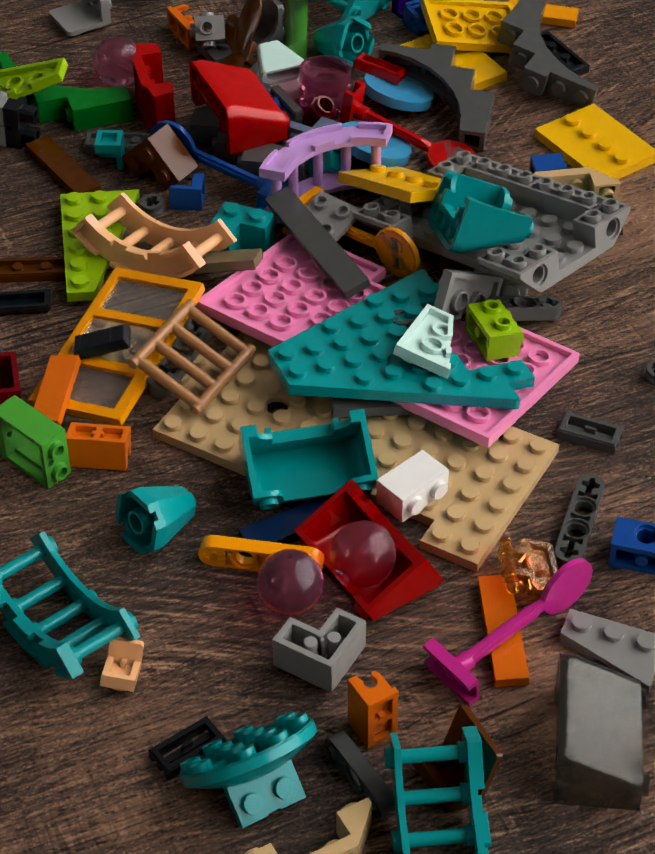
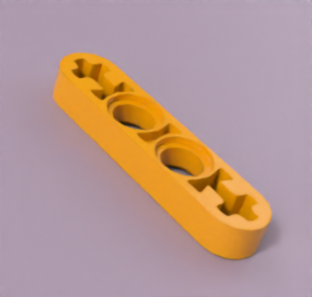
M220 535L205 536L202 539L198 553L199 559L211 566L304 578L318 577L322 573L325 560L324 554L314 547ZM238 552H246L253 557L242 556ZM270 556L281 557L284 561L274 560Z

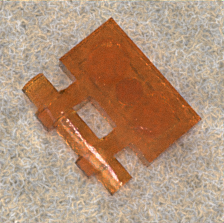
M510 537L500 538V547L497 549L499 561L503 564L501 578L502 583L506 585L507 592L516 594L520 590L519 584H523L526 587L527 595L540 598L547 582L558 570L553 544L523 538L519 546L512 544ZM515 562H520L522 567H517Z

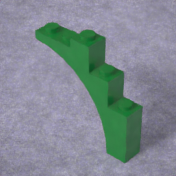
M6 51L0 52V69L17 66ZM54 84L24 96L27 98L28 105L38 107L39 123L66 118L67 123H72L75 132L134 120L132 99L126 86L85 89Z

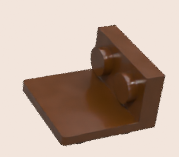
M461 705L458 707L443 744L435 746L456 745L457 741H462V727L477 726L482 740L485 789L478 790V795H482L483 801L503 758V754L467 705ZM458 760L412 763L429 789L457 787L460 782H465L464 763H458ZM461 801L439 803L445 813L468 808L467 804L461 805Z

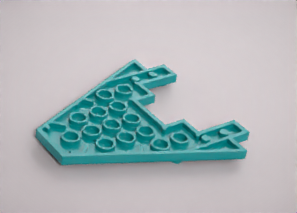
M424 269L403 278L377 293L369 294L366 299L268 350L267 359L289 395L519 409L520 397L514 390L533 387L535 376L523 360L468 370L458 355L453 353L450 357L451 370L446 379L418 365L408 363L393 354L395 345L409 328L406 325L393 323L395 318H398L397 321L400 322L410 320L411 318L416 319L427 304L434 306L439 283H434ZM404 310V313L395 315L393 311Z

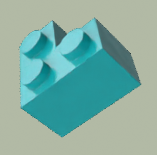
M225 201L210 223L212 224L221 218L237 239L236 242L221 251L262 248V252H265L276 239L275 213Z

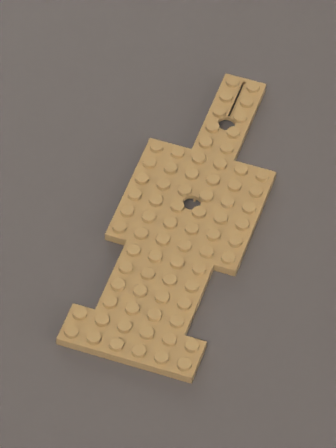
M97 319L88 333L123 324ZM128 325L131 328L129 349L95 357L128 364L127 362L154 333ZM240 332L236 338L246 345L253 344L256 347V352L199 415L192 414L190 406L179 398V401L152 430L153 438L246 476L238 444L240 427L256 425L259 433H264V428L271 427V432L330 424L333 414L329 397L289 395L267 360L268 350L273 346ZM182 345V346L179 347L180 349H185V350H186V349H191V348H189V347H187V346H184V345ZM227 346L220 355L232 362L238 353ZM201 354L198 355L193 363L214 380L222 372L221 369ZM170 363V364L167 365V367H170V368H176V367H177V366L174 365L173 363ZM185 374L180 383L198 398L207 389L188 374ZM272 402H282L288 406V409H280L270 413L267 411V405ZM417 414L366 417L378 478L421 450H424L449 469L448 492L441 499L434 500L424 507L419 514L412 515L409 518L430 526L420 540V549L475 572L479 570L559 451V444L513 426L508 428L491 446L486 448ZM349 417L338 418L339 423L340 421L348 419ZM375 486V487L372 488V492L369 493V494H366V496H367L373 503L379 505V504L376 502V486Z

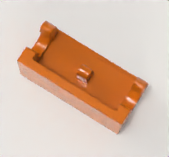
M186 4L166 7L168 28L188 50L195 49L190 31V24H195V21L191 15H183L181 13L182 11L189 10L190 7Z
M70 423L66 433L70 467L127 471L128 456H131V426Z
M376 671L371 672V678L377 684L374 687H366L357 676L348 679V723L367 749L389 739L390 733L397 732L399 691L396 687L391 688L384 677Z

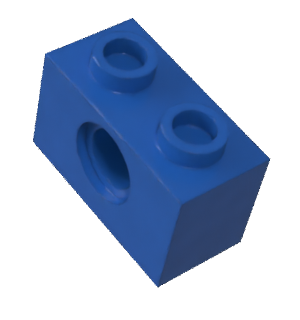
M617 516L610 546L608 566L655 575V524Z

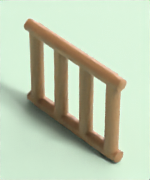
M188 299L133 354L127 363L132 369L137 367L188 404L192 414L199 415L256 352V347L253 344H244L195 307L196 303L192 299ZM187 316L237 352L238 355L232 362L228 361L181 326L180 323ZM170 333L174 334L221 369V374L214 380L163 341ZM156 350L207 389L198 398L146 358Z

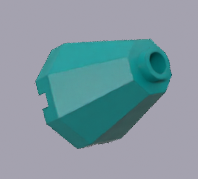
M348 16L321 26L315 31L313 37L315 50L349 69L357 70L353 68L354 59L363 52L371 55L373 50L374 36L369 35L368 29L372 30L371 24L359 16Z
M183 486L138 487L117 495L115 518L118 524L124 523L126 530L121 532L124 540L142 555L164 547L195 516L196 499Z

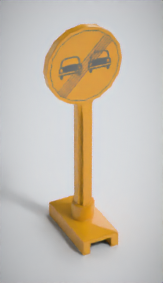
M314 186L301 195L299 199L307 206L320 190L324 192V189ZM351 226L344 234L376 249L381 262L389 271L397 276L405 278L417 272L420 268L421 259L415 243L405 232L398 228L385 227L374 236ZM286 227L282 228V233L290 234Z

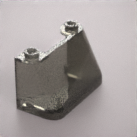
M559 653L554 689V703L557 706L556 755L554 762L556 776L553 785L552 804L639 811L642 796L648 797L650 784L649 775L643 774L642 709L647 707V689L641 688L639 680L577 655Z

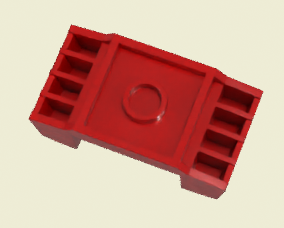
M156 43L135 44L136 54L132 57L135 96L145 127L152 130L159 121L169 120L176 122L172 81L164 82L160 48Z

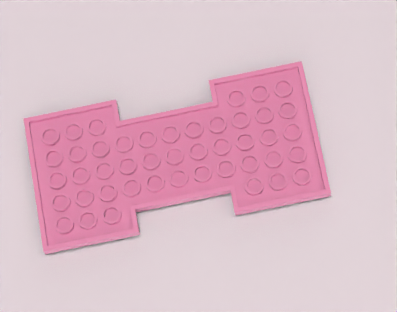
M290 233L263 252V259L255 270L236 271L201 296L195 307L208 317L274 347L366 299L369 294L377 293L386 288L378 284L385 278L386 268L345 251L369 278L371 286L346 299ZM461 320L453 321L452 354L456 353L468 370L523 360L535 376L534 386L514 390L520 397L519 409L391 402L488 448L578 363L579 352L522 328L524 341L520 345L519 356L486 361L464 328L465 322Z

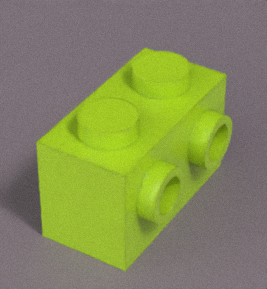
M500 299L467 304L464 328L485 360L490 361L519 356L520 345L524 341V333Z

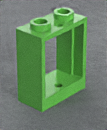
M16 395L0 405V455L47 489L64 480L71 473L65 429Z

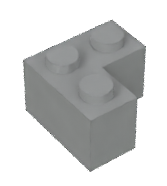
M337 607L320 630L289 617L272 639L273 666L332 693L366 647V620Z

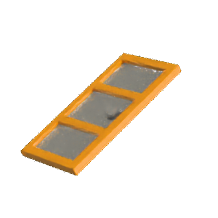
M115 267L58 355L74 354V339L77 335L123 324L131 328L130 348L81 360L65 415L122 426L148 384L147 378L149 377L138 367L136 369L129 367L128 360L188 299H192L197 304L205 291L204 284ZM187 316L180 325L184 326L189 317ZM170 333L163 342L171 347L176 336ZM154 350L146 359L157 366L164 356ZM43 377L27 400V404L34 407Z

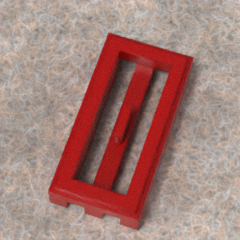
M364 52L354 59L353 68L397 85L406 77L407 69Z

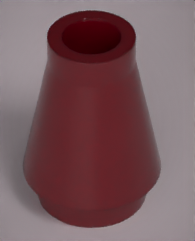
M325 95L315 97L306 113L302 116V124L313 127L321 117L331 118L335 110L332 99Z

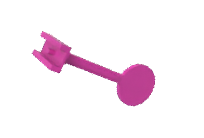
M576 558L564 564L547 582L540 599L525 607L467 651H461L455 657L434 638L423 644V649L430 655V657L424 660V664L470 707L479 700V680L470 672V670L476 667V663L535 620L543 611L550 615H555L574 604L586 590L591 580L592 565L583 558Z

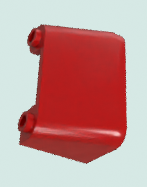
M207 60L190 62L191 100L195 106L204 105L207 102L219 118L220 131L222 133L227 132L228 143H225V148L230 155L288 139L289 117L286 112L283 113L260 83L255 72L253 73L248 68Z
M352 479L294 530L302 539L298 545L317 548L324 554V564L356 600L352 607L364 620L371 617L375 621L431 592L444 581L428 560L398 531Z

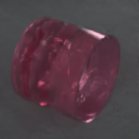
M319 55L310 57L300 64L299 85L301 87L299 88V106L303 109L304 114L315 97L325 95L331 98L335 105L333 116L329 119L340 117L344 92L346 90L351 91L352 66L348 61L331 55Z

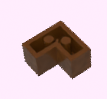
M168 123L122 155L128 167L137 177L151 169L157 181L162 184L165 190L169 189L170 185L180 182L199 167Z

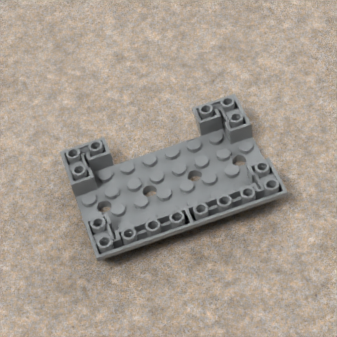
M459 151L453 157L441 161L437 166L429 169L427 174L442 178L444 170L447 169L506 187L510 197L513 199L510 211L518 214H528L533 218L534 228L529 238H525L521 243L464 253L452 252L444 247L428 223L433 201L408 203L384 195L373 202L366 203L362 208L353 212V218L377 232L389 226L398 228L405 232L419 248L542 293L612 248L631 208L630 205L619 202L615 198L600 196L593 191L576 188L572 184L560 183L550 177H542L528 170L514 168L510 164H502L488 157L471 154L470 151Z

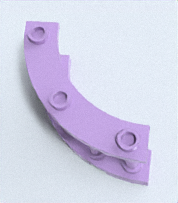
M358 122V126L342 127V123H337L306 131L287 140L286 146L279 151L277 149L273 150L259 167V177L271 179V195L282 189V181L285 182L287 178L288 187L298 198L314 186L323 188L327 194L343 190L360 189L339 183V171L323 174V153L341 148V171L361 170L351 169V147L371 146V165H381V147L386 148L393 133V124ZM312 158L313 177L299 182L298 166ZM268 206L265 208V211L272 212ZM275 216L276 224H282L281 221Z

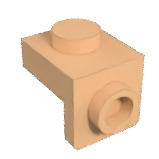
M117 637L109 642L108 656L101 674L100 686L116 691L134 692L141 670L144 649L143 641H130L124 637Z

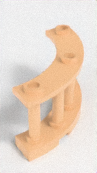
M124 192L107 206L110 213L98 221L92 214H89L70 230L95 256L100 254L110 261L109 266L112 268L119 267L179 279L192 274L205 265L206 262L202 256L207 252H219L237 241L221 218L201 228L185 229L173 227L146 214ZM119 220L132 234L121 240L106 228ZM144 240L154 247L150 250H145L134 245Z

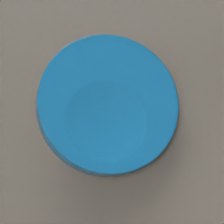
M368 73L364 76L363 82L366 83L365 94L382 105L409 112L425 111L432 105L434 98L432 89L412 77L406 76L397 85Z
M363 121L346 122L342 127L358 126V122ZM391 135L386 148L381 147V165L386 167H402L406 165L412 151L410 144ZM371 146L351 147V155L371 164Z

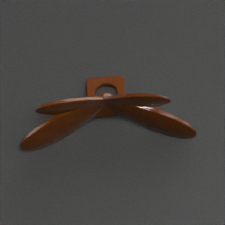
M247 0L240 18L236 14H231L227 17L225 36L232 54L221 62L222 64L244 68L245 64L252 67L256 63L252 55L257 53L258 44L251 39L261 16V0Z

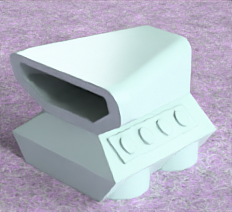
M278 40L258 45L257 62L250 70L257 74L260 83L265 89H268L270 92L272 86L279 85L294 100L303 98L310 88L302 77L309 69V64L306 60Z

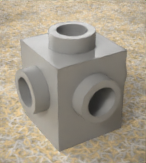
M214 12L199 13V16H194L195 24H190L191 39H196L197 46L202 45L203 49L216 48V44H226L224 15H214Z

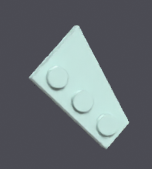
M427 304L397 342L393 354L408 363L418 365L447 379L451 370L450 357L452 354L451 339L453 336L454 315Z

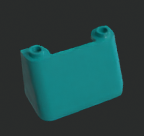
M447 169L444 170L429 212L428 223L447 250L464 253L521 243L525 238L531 236L534 228L533 218L530 215L510 211L513 199L510 197L506 187Z
M350 410L348 412L349 418L340 421V423L337 417L332 418L330 424L271 432V427L264 428V433H259L256 425L240 427L238 444L253 505L260 506L261 510H270L277 508L281 503L332 496L350 479L361 488L365 495L371 493L372 488L376 486V480L379 478L365 410Z

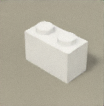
M421 450L376 480V502L398 520L404 522L412 515L419 514L424 507L434 500L441 499L448 492L449 469L424 450Z

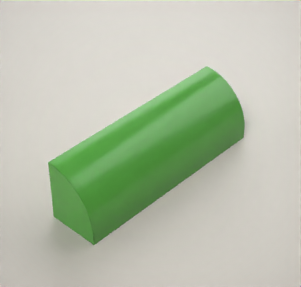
M287 0L283 44L307 61L309 0Z

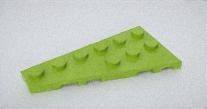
M63 57L0 69V91L7 92V97L12 99L37 92L62 82L68 64Z
M140 189L98 190L95 192L60 194L67 302L94 300L105 280V272L107 268H110V261L100 254L97 256L92 254L70 230L89 214H92L98 221L110 213L107 206L123 192L134 204L138 203ZM118 220L106 229L122 240L127 228Z

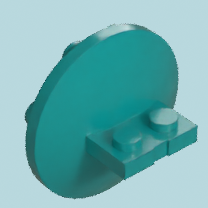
M291 711L275 718L274 723L253 728V725H247L234 731L233 735L235 738L222 743V740L218 739L203 746L204 755L192 757L179 764L181 767L179 777L183 786L193 789L223 788L240 828H245L269 816V813L277 809H283L306 798L291 760L317 733V727L313 718L307 716L306 712L295 715V712Z

